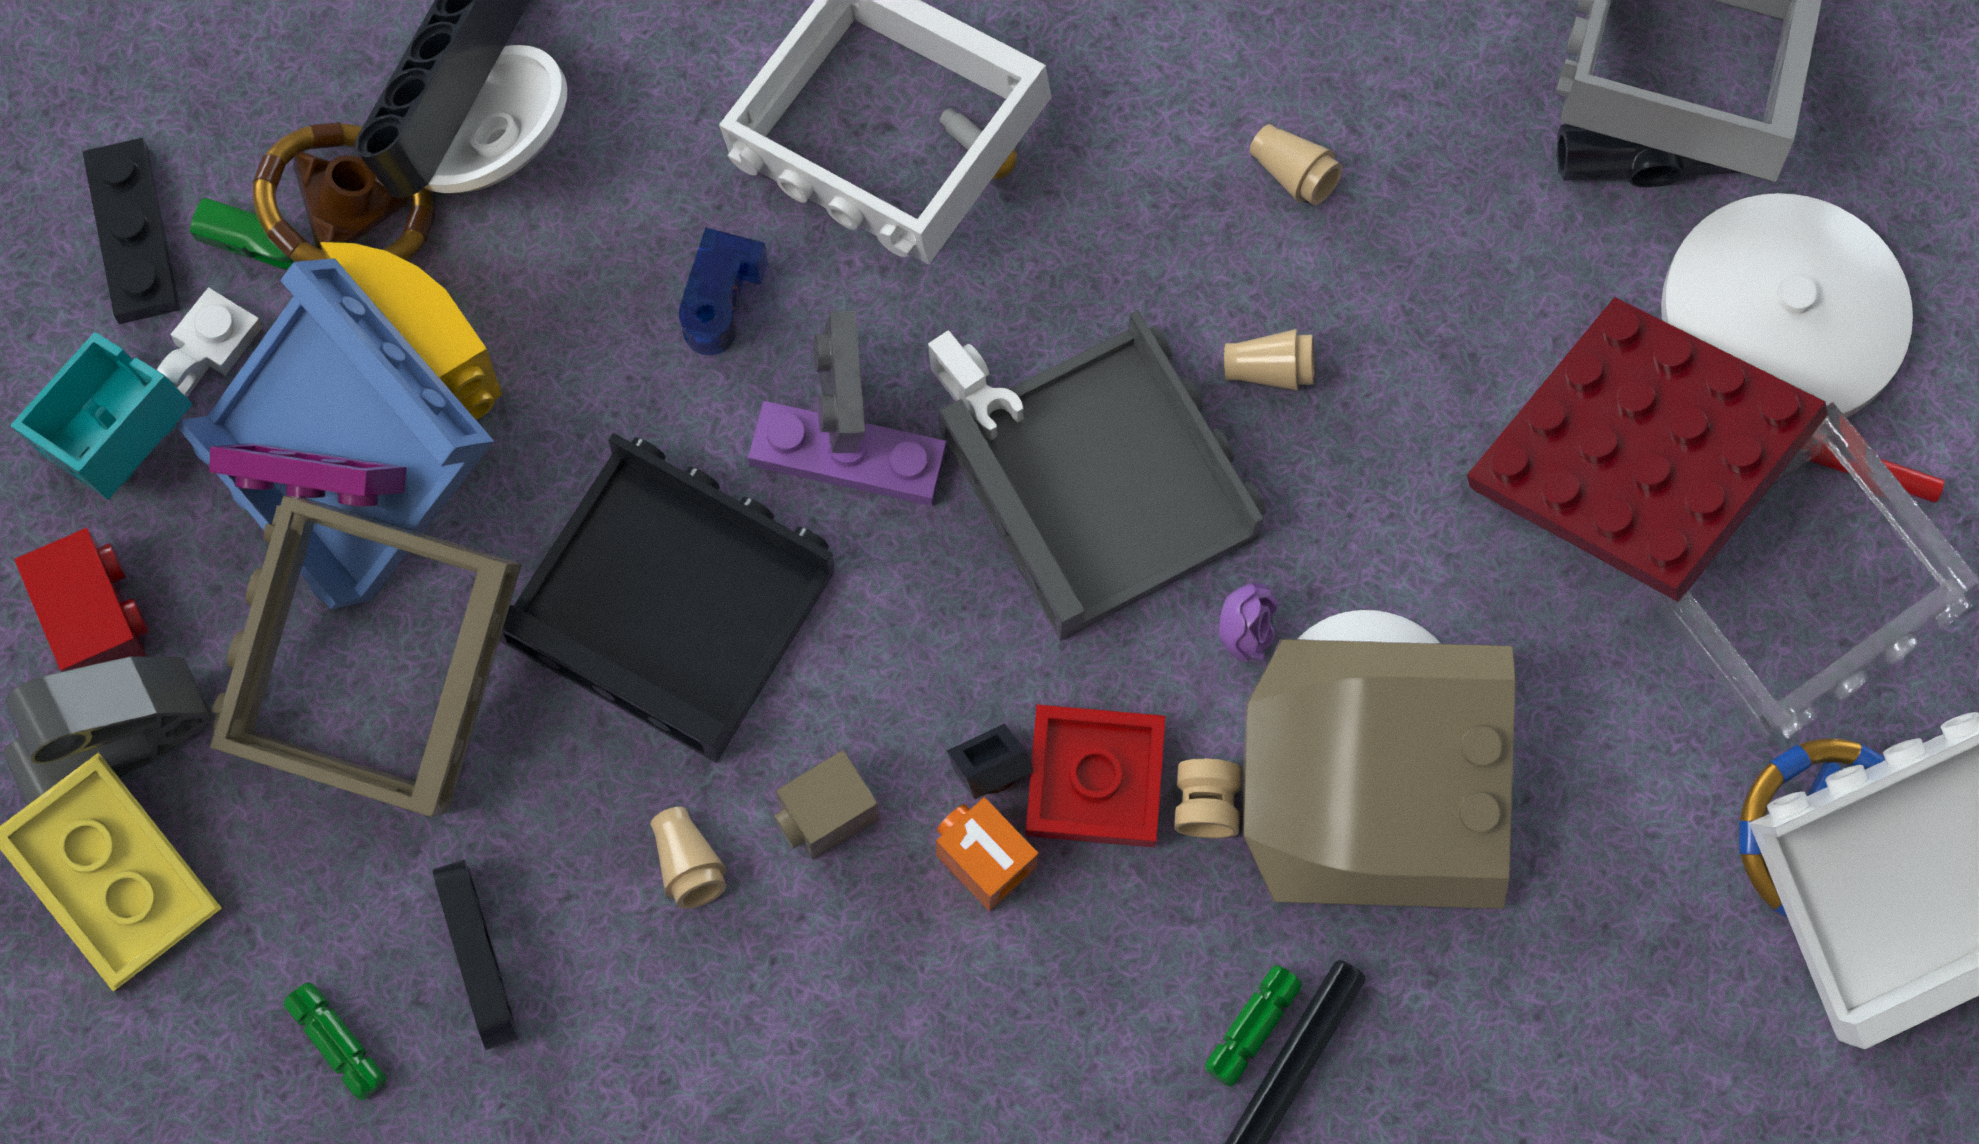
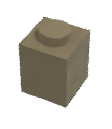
M844 750L776 790L778 806L781 811L773 815V818L779 830L792 849L803 844L812 860L879 819L877 801Z

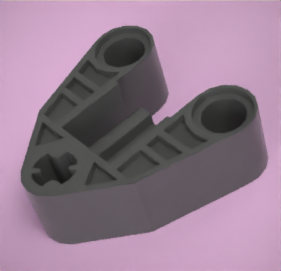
M126 657L34 678L12 690L7 695L5 703L20 737L7 745L3 754L27 806L98 752L120 778L157 760L193 736L210 722L212 716L185 658Z

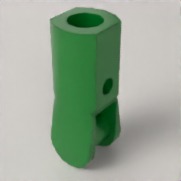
M205 197L198 204L189 231L196 241L247 258L252 256L257 261L283 270H288L293 262H295L289 259L267 238L256 214Z

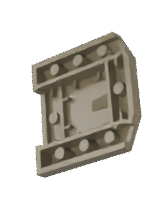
M1280 639L1273 651L1272 658L1245 704L1242 835L1264 879L1274 902L1504 909L1510 875L1516 684L1513 647L1509 645Z

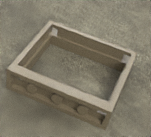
M283 496L281 506L277 505L272 524L265 525L264 541L269 543L263 567H258L253 572L247 586L245 601L251 608L244 631L239 630L236 633L228 651L227 665L233 668L226 693L222 692L219 694L211 712L216 713L212 727V730L215 731L210 748L429 817L448 813L522 564L309 498ZM315 523L477 573L416 782L254 731Z

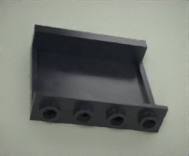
M613 433L608 440L612 455L514 606L510 604L499 641L717 763L835 573L833 553L828 551V543L816 533L803 527H797L795 531H792L774 521V514L756 500L742 497L740 501H737L719 491V484L703 471L694 467H688L684 472L664 461L666 459L664 453L650 442L638 437H634L630 442Z

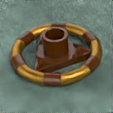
M340 122L308 125L282 137L261 158L252 182L254 208L262 229L266 233L267 238L289 259L295 262L327 259L320 242L353 243L405 206L410 197L412 208L402 235L393 244L382 249L408 261L426 242L434 220L432 191L423 188L418 193L407 198H396L386 190L370 168L359 157L344 155L328 161L305 153V151L310 149L340 146L355 148V142L362 127ZM293 158L295 174L316 247L307 243L283 219L277 205L276 191L286 165Z

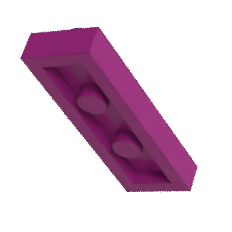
M254 443L210 446L209 472L235 476V486L239 488L267 490L274 489V483L286 484V495L304 498L325 497L326 491L338 493V503L351 506L378 505V495L405 493L406 467Z

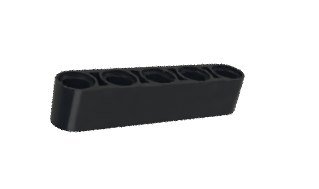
M434 0L355 142L357 154L393 197L405 198L414 195L427 186L433 178L530 0Z

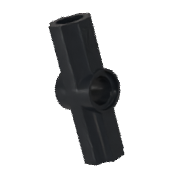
M1569 124L1561 125L1557 133L1556 157L1558 173L1562 175L1563 181L1629 178V182L1633 186L1641 188L1666 186L1678 181L1683 175L1742 173Z

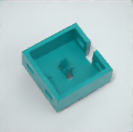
M94 332L15 419L10 427L40 455L109 500L118 488L130 479L134 470L157 444L174 429L176 423L193 404L164 374L137 357L132 359L124 349Z

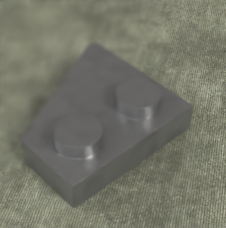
M833 311L829 313L823 334H815L813 343L815 371L819 374L822 392L818 399L819 428L821 433H829L832 453H857L865 434L856 312Z

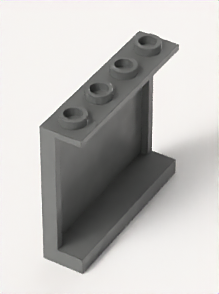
M1139 310L1130 314L1127 330L1010 388L1009 390L1016 393L1022 402L1024 419L1017 423L1011 414L1004 409H997L991 412L989 417L997 426V437L992 441L982 435L976 420L962 399L939 410L940 434L947 441V446L1060 641L1258 539L1264 520L1262 515L1266 513L1264 502L1257 488L1250 480L1242 483L1231 465L1234 461V455L1225 435L1218 428L1210 430L1199 412L1203 409V404L1196 387L1188 377L1185 376L1180 379L1169 362L1172 358V353L1164 334L1156 325L1149 328Z

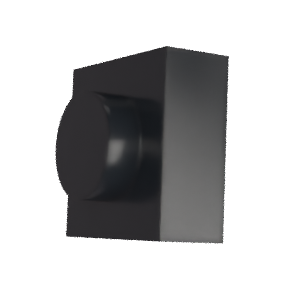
M1005 724L947 750L955 773L974 799L986 794L1002 792L1012 786L1015 780L1034 772L1026 750Z

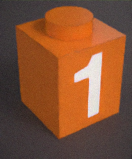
M985 797L971 809L966 804L960 805L937 828V832L941 836L936 840V856L989 912L1037 869L1039 853Z

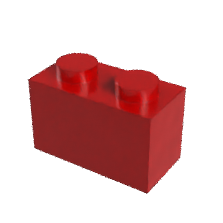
M84 528L14 559L61 672L126 657H148L140 637L150 633L136 600L134 598L126 601L123 600L116 582L126 578V574L111 543L100 546L88 528Z

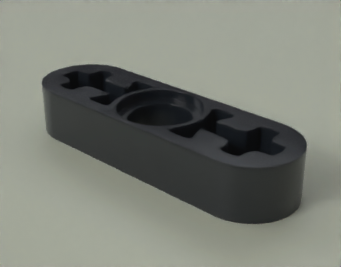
M463 859L433 869V876L482 1043L485 1049L489 1050L519 1040L517 1028L467 862Z

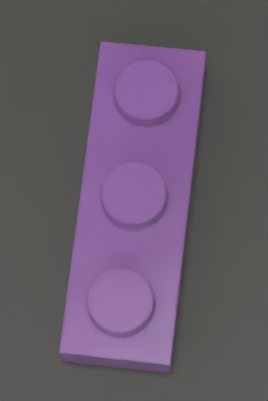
M763 401L748 461L749 466L932 506L947 449V441L865 423V434L857 453H832L829 433L820 432L818 412Z

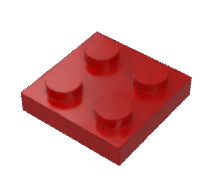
M1036 704L1031 762L1034 772L1030 773L1025 836L1155 848L1166 716Z

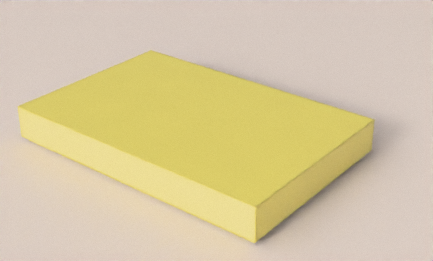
M99 752L0 826V850L113 992L222 909Z

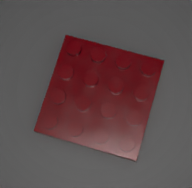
M1614 297L1467 474L1470 488L1679 602L1827 417L1826 401Z

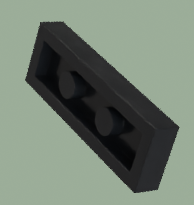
M138 138L82 151L113 314L118 324L179 311L178 296L153 170L145 140Z

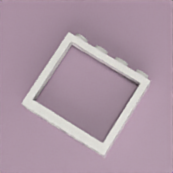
M814 0L719 124L729 152L727 156L734 165L745 173L755 176L760 172L775 180L778 186L791 198L803 203L810 199L826 208L830 216L842 226L851 230H856L859 226L876 235L881 244L895 255L907 257L910 254L930 264L1052 97L1046 65L921 0ZM854 20L1006 99L918 219L766 138L767 134Z

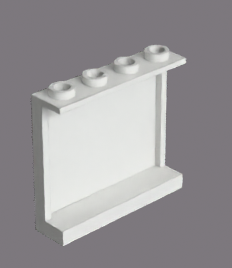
M1978 712L1967 713L1946 721L1940 726L1943 734L1923 743L1920 738L1911 739L1886 749L1883 752L1885 761L1866 770L1863 765H1855L1839 770L1825 779L1828 787L1809 796H1806L1805 792H1795L1780 797L1767 805L1770 814L1749 823L1838 1040L1867 1049L1979 996Z

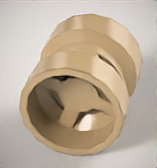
M1190 759L1180 762L1178 764L1177 786L1183 791L1182 803L1175 809L1174 830L1186 836L1215 839L1238 835L1240 812L1234 807V796L1242 787L1243 768L1233 762L1219 759Z

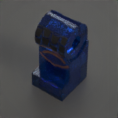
M705 227L679 308V320L685 343L693 351L701 355L712 356L724 352L731 346L736 337L734 311L744 281L761 285L768 265L765 243Z

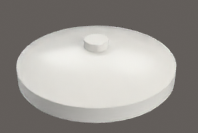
M1775 193L1743 198L1717 209L1704 218L1688 234L1675 254L1666 275L1661 301L1662 321L1826 401L1827 417L1820 426L1841 421L1870 404L1883 391L1897 372L1907 352L1912 334L1913 311L1910 290L1905 275L1890 248L1878 234L1853 214L1826 201L1796 194Z

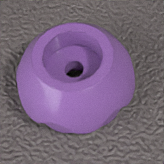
M1252 583L1238 588L1227 596L1222 608L1219 627L1221 643L1231 655L1242 662L1248 663V661L1255 659L1264 660L1265 653L1263 651L1270 647L1275 639V632L1270 619L1278 609V602L1271 594L1272 590L1267 589L1264 584Z

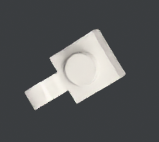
M208 287L170 334L174 344L180 349L169 353L161 362L157 371L164 374L188 397L210 367L226 376L262 329L259 318Z
M949 330L928 343L931 371L955 401L963 400L985 438L992 441L997 437V426L989 417L990 413L994 410L1004 409L1008 411L1017 423L1024 419L1023 405L1016 393L1006 388H992L986 384V377L989 375L988 367L972 345L967 344L962 347Z

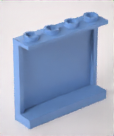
M335 258L293 262L280 280L293 295L290 302L208 416L182 419L176 427L192 444L197 457L207 465L210 463V446L254 443L406 467L405 493L378 495V505L340 504L338 503V493L326 491L325 497L309 499L424 533L494 440ZM216 473L231 491L235 502L247 510L263 530L266 524H272L277 505L281 506L283 496H289L286 495V484L274 483V489L267 490L245 489L235 486V476ZM315 523L300 574L308 582L309 589L319 600L325 602L331 610L370 601L408 552Z

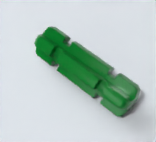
M1275 965L1269 970L1258 987L1261 992L1259 994L1253 993L1225 1033L1223 1038L1226 1041L1225 1044L1219 1043L1207 1059L1205 1070L1213 1078L1230 1087L1238 1081L1247 1068V1057L1253 1059L1284 1013L1281 1008H1288L1302 987L1300 979L1288 969L1279 965Z
M310 982L299 986L285 998L284 1007L300 1026L306 1025L303 1030L333 1070L337 1074H344L341 1080L356 1099L362 1101L374 1095L386 1083L385 1074L371 1057H364L367 1051L333 1008L327 1009L329 1003L317 987Z

